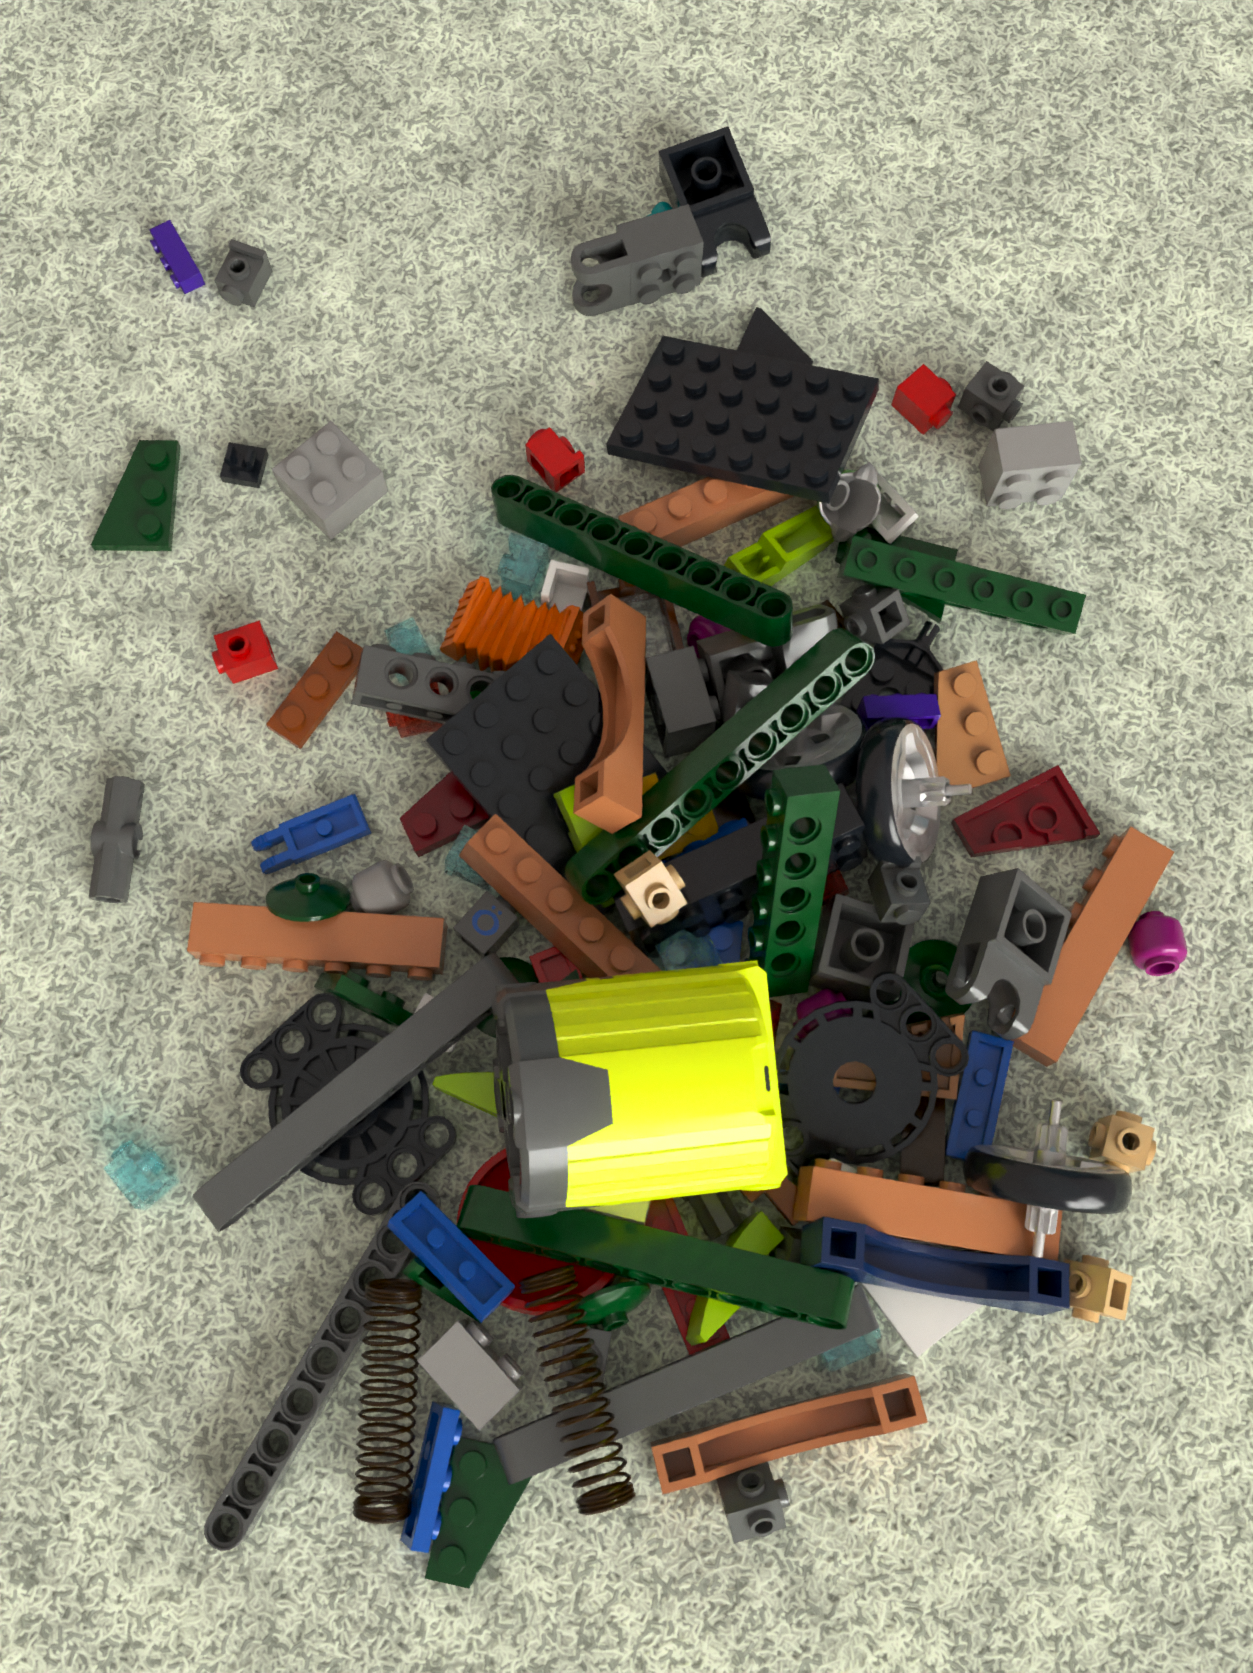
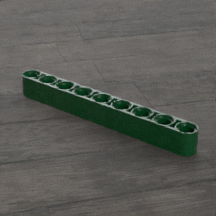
M504 475L492 483L491 493L498 522L504 527L764 645L776 647L784 645L791 640L793 636L792 599L786 593L520 476Z
M838 628L827 633L642 795L641 818L613 834L603 829L572 856L565 867L567 881L588 904L599 905L611 899L622 889L614 876L616 872L649 850L656 857L660 856L862 679L874 664L875 653L873 648L846 629Z
M469 1185L456 1225L468 1238L836 1330L847 1328L855 1281L845 1275L580 1209L559 1211L556 1214L543 1217L517 1218L516 1210L510 1201L509 1192L481 1185Z

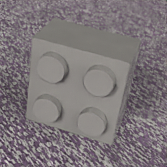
M329 421L272 468L280 490L330 540L388 492L383 472L332 421Z
M1073 421L995 429L979 463L986 506L999 505L1000 509H1012L1024 502L1037 501L1038 505H1050L1062 499L1082 464Z
M464 1319L457 1321L417 1361L480 1431L524 1387L523 1382L519 1379L524 1374V1371L507 1353L501 1358L489 1346L494 1338L478 1321L469 1323Z

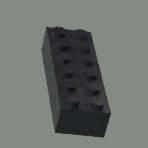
M843 783L837 785L840 789L827 875L838 870L842 872L852 870L859 866L864 858L868 857L867 845L862 833L865 825ZM767 817L664 863L665 868L671 864L682 878L685 886L680 889V892L687 901V904L681 907L679 913L669 922L656 924L651 928L641 916L634 920L620 900L621 897L626 895L623 888L617 892L613 899L634 945L647 957L657 958L670 952L675 944L686 939L689 941L698 940L706 936L711 928L724 922L735 923L745 918L749 911L752 910V896L757 894L758 891L756 863L758 860H762L763 852L760 830L762 825H766Z

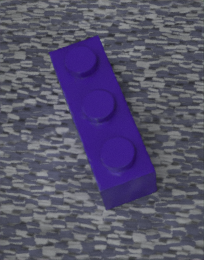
M171 220L149 229L153 237L150 243L156 254L161 252L163 257L160 258V261L165 270H171L173 273L170 275V278L175 288L181 287L183 293L187 294L205 285L198 267Z
M897 693L887 696L871 694L863 696L857 708V713L865 720L868 728L885 718L905 717L915 721L923 729H934L941 717L936 694L917 693L915 695H902Z

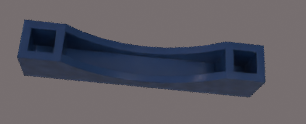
M824 1216L802 1226L800 1264L839 1273L850 1277L855 1282L1041 1316L1070 1308L1069 1263L1033 1256L984 1254L932 1247L892 1237L866 1224Z

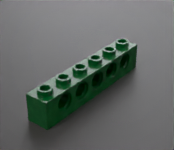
M854 535L846 541L837 578L861 584H874L877 587L899 589L900 594L1062 635L1076 634L1086 598L1085 594Z
M825 764L773 770L771 789H767L765 792L767 821L766 825H762L760 830L763 852L762 860H758L756 863L758 891L757 894L752 896L754 922L753 926L748 928L750 953L749 958H745L744 962L758 960V966L767 973L769 998L806 993L809 988L840 789Z

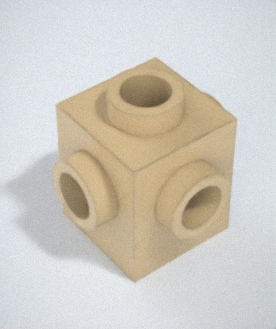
M650 850L614 874L626 893L620 900L634 920L641 916L651 928L656 924L669 922L679 913V909L687 904V901L680 892L685 883L671 864L665 868L662 861Z
M1116 1111L1115 1115L1112 1114L1100 1118L1098 1122L1094 1123L1090 1131L1088 1146L1092 1148L1089 1159L1119 1167L1128 1173L1145 1170V1166H1149L1153 1161L1156 1152V1141L1152 1140L1155 1128L1141 1124L1142 1117L1125 1111ZM1123 1136L1129 1137L1127 1148L1123 1145Z
M1082 1255L1081 1262L1064 1259L1063 1262L1069 1263L1070 1308L1073 1309L1071 1317L1094 1323L1099 1322L1100 1315L1125 1321L1133 1276L1108 1268V1260L1094 1256Z

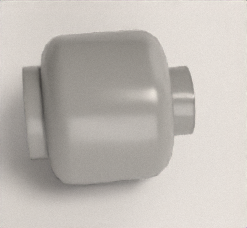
M387 860L378 861L354 875L352 880L353 892L350 893V902L358 913L393 915L409 905L410 893L414 891L413 883L401 864H392Z

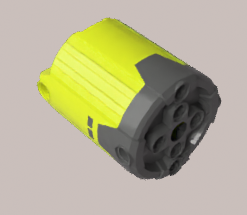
M758 960L699 968L495 986L496 994L492 999L493 1018L496 1020L497 1057L493 1059L494 1094L499 1132L504 1133L510 1175L508 1180L509 1197L512 1206L516 1210L517 1218L543 1217L556 1214L559 1211L734 1190L759 1191L781 1187V1182L787 1175L767 973L758 966Z

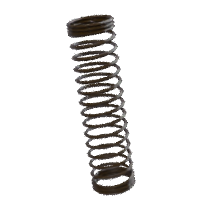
M567 1265L523 1278L518 1284L521 1285L519 1287L522 1290L521 1294H529L556 1286L572 1284L558 1292L526 1303L524 1307L530 1308L562 1300L576 1299L564 1306L529 1318L528 1322L530 1323L563 1315L581 1313L563 1323L535 1332L532 1337L535 1338L564 1330L585 1328L567 1338L536 1349V1352L539 1353L571 1344L589 1343L571 1353L542 1362L540 1364L542 1368L563 1361L594 1357L580 1366L545 1377L544 1379L545 1382H550L570 1375L598 1372L582 1382L554 1390L548 1394V1397H555L577 1389L602 1387L582 1399L564 1403L552 1409V1412H559L580 1404L606 1402L591 1412L559 1421L556 1424V1427L559 1428L588 1418L610 1417L605 1422L591 1429L571 1433L560 1439V1442L564 1443L596 1432H614L611 1436L598 1443L578 1447L564 1454L565 1458H570L599 1447H618L617 1450L603 1458L573 1465L567 1471L569 1473H576L604 1462H622L620 1466L608 1473L586 1477L572 1484V1488H581L609 1477H627L625 1481L592 1489L576 1499L579 1514L593 1515L629 1503L635 1498L636 1493L634 1492L633 1483L629 1482L631 1475L626 1472H619L627 1464L626 1459L615 1457L621 1452L623 1445L618 1442H610L619 1433L617 1428L606 1427L614 1420L615 1415L610 1412H601L611 1403V1400L606 1397H597L606 1390L607 1385L601 1382H593L602 1375L603 1371L596 1367L587 1368L594 1364L599 1356L596 1353H582L590 1349L595 1341L590 1338L576 1339L586 1334L591 1328L590 1325L585 1323L572 1324L582 1319L587 1311L584 1309L566 1310L581 1302L583 1296L578 1294L560 1296L573 1290L579 1284L578 1281L574 1280L577 1277L575 1275L576 1271L573 1270L574 1266Z
M396 1278L369 1281L365 1285L366 1289L364 1290L366 1292L364 1297L376 1303H418V1306L412 1309L393 1306H372L364 1310L370 1316L392 1317L410 1314L417 1318V1321L411 1324L377 1320L366 1322L363 1325L366 1330L389 1332L411 1329L417 1333L416 1336L409 1339L392 1335L366 1336L362 1340L364 1344L370 1346L387 1347L409 1343L416 1348L411 1353L377 1349L365 1351L361 1355L365 1360L385 1362L409 1358L415 1362L414 1366L410 1368L391 1364H370L360 1369L363 1374L369 1376L384 1377L406 1373L414 1376L413 1381L409 1383L377 1378L364 1380L359 1384L364 1390L383 1392L405 1388L413 1391V1395L408 1398L389 1393H371L363 1395L358 1399L362 1404L368 1406L383 1407L409 1403L413 1407L409 1412L391 1408H367L357 1414L363 1420L375 1422L365 1423L357 1428L361 1434L374 1437L360 1439L356 1443L360 1449L373 1452L359 1454L355 1459L359 1464L369 1467L360 1468L355 1472V1476L358 1479L366 1482L359 1483L354 1487L355 1492L360 1494V1496L353 1501L354 1506L352 1508L354 1510L352 1513L357 1519L373 1524L400 1522L408 1518L412 1512V1494L408 1488L413 1483L409 1473L412 1472L414 1465L409 1459L415 1453L410 1444L416 1436L410 1429L416 1424V1420L411 1414L417 1409L412 1399L418 1394L416 1388L412 1385L419 1378L413 1370L419 1365L414 1355L420 1350L419 1345L414 1341L421 1335L420 1331L414 1326L418 1325L422 1320L415 1311L419 1310L423 1305L420 1301L423 1297V1286L413 1280ZM377 1310H385V1311H396V1312H374V1311H377ZM371 1325H393L395 1327H374ZM384 1339V1340H395V1341H393V1342H374V1341H368V1340ZM370 1354H391V1355H398V1356H392V1357H374V1356H368V1355H370ZM381 1368V1369H394V1370H399V1371L374 1372V1371H368V1369ZM389 1383L396 1384L398 1386L373 1387L367 1386L366 1384ZM392 1398L398 1400L390 1402H373L364 1399ZM372 1412H387L399 1415L389 1417H372L362 1414ZM406 1417L412 1421L408 1427L383 1422ZM368 1427H389L399 1430L371 1432L362 1429ZM405 1432L411 1435L410 1440L407 1442L384 1437L399 1435ZM382 1441L397 1443L399 1445L388 1447H370L361 1444L365 1442ZM404 1447L410 1450V1454L406 1457L396 1453L385 1452ZM369 1456H386L397 1458L398 1460L388 1462H369L361 1460L360 1458ZM407 1462L410 1466L406 1472L386 1467ZM366 1471H388L398 1475L368 1477L359 1473ZM406 1477L409 1480L405 1487L394 1482H387ZM370 1485H383L398 1489L393 1491L366 1492L358 1488ZM379 1504H391V1505H393V1506H387V1507H367V1506L379 1505Z

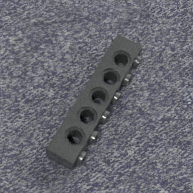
M385 644L364 645L359 660L351 704L445 724L473 700L470 692H482L506 671H493L489 673L476 670L474 665L466 662L449 664L436 661L434 656L426 653L408 655L396 652L393 647ZM401 674L407 678L409 684L406 686L395 685L390 680L389 675ZM434 682L444 684L449 694H436L432 691L430 684Z

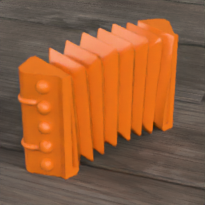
M480 576L479 579L468 583L463 597L459 599L457 612L453 617L450 627L446 629V636L440 647V651L450 658L458 661L466 655L467 663L472 664L478 660L480 671H484L489 667L492 673L493 671H507L551 633L572 660L578 664L584 649L582 646L583 612L580 610V607L570 605L559 613L556 603L548 610L546 602L537 608L534 599L524 606L522 595L513 602L511 591L503 597L501 586L493 592L489 578Z

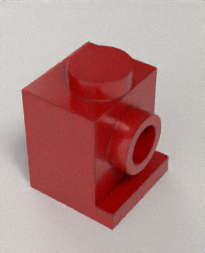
M550 427L546 430L540 429L536 431L525 444L527 462L549 488L556 493L585 473L583 453L580 450L575 453L568 439L564 436L558 437Z

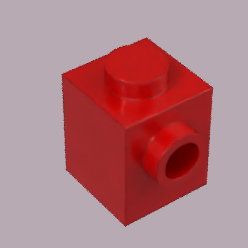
M923 364L897 386L891 405L924 435L933 426L939 429L950 419L953 414L951 407L956 393L944 378L937 377Z
M260 620L214 635L218 650L213 651L212 656L219 674L226 673L233 684L278 669L267 633Z

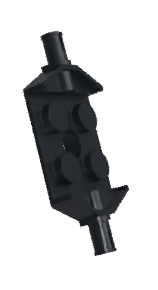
M926 621L914 640L889 639L884 644L876 643L873 648L875 661L872 668L847 691L840 704L857 712L863 696L871 694L879 695L883 692L899 693L902 695H915L917 693L934 694V673L943 671V668L930 651V645L940 631L939 626L935 624L930 634L926 636L933 623Z

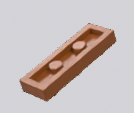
M336 631L266 723L268 729L301 749L357 675L363 648Z

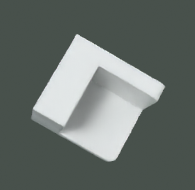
M550 560L541 592V605L546 602L549 610L556 603L559 613L568 606L574 605L580 607V610L583 612L587 598L589 569Z

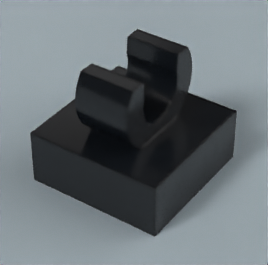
M229 442L220 473L222 482L260 488L269 455L267 449Z

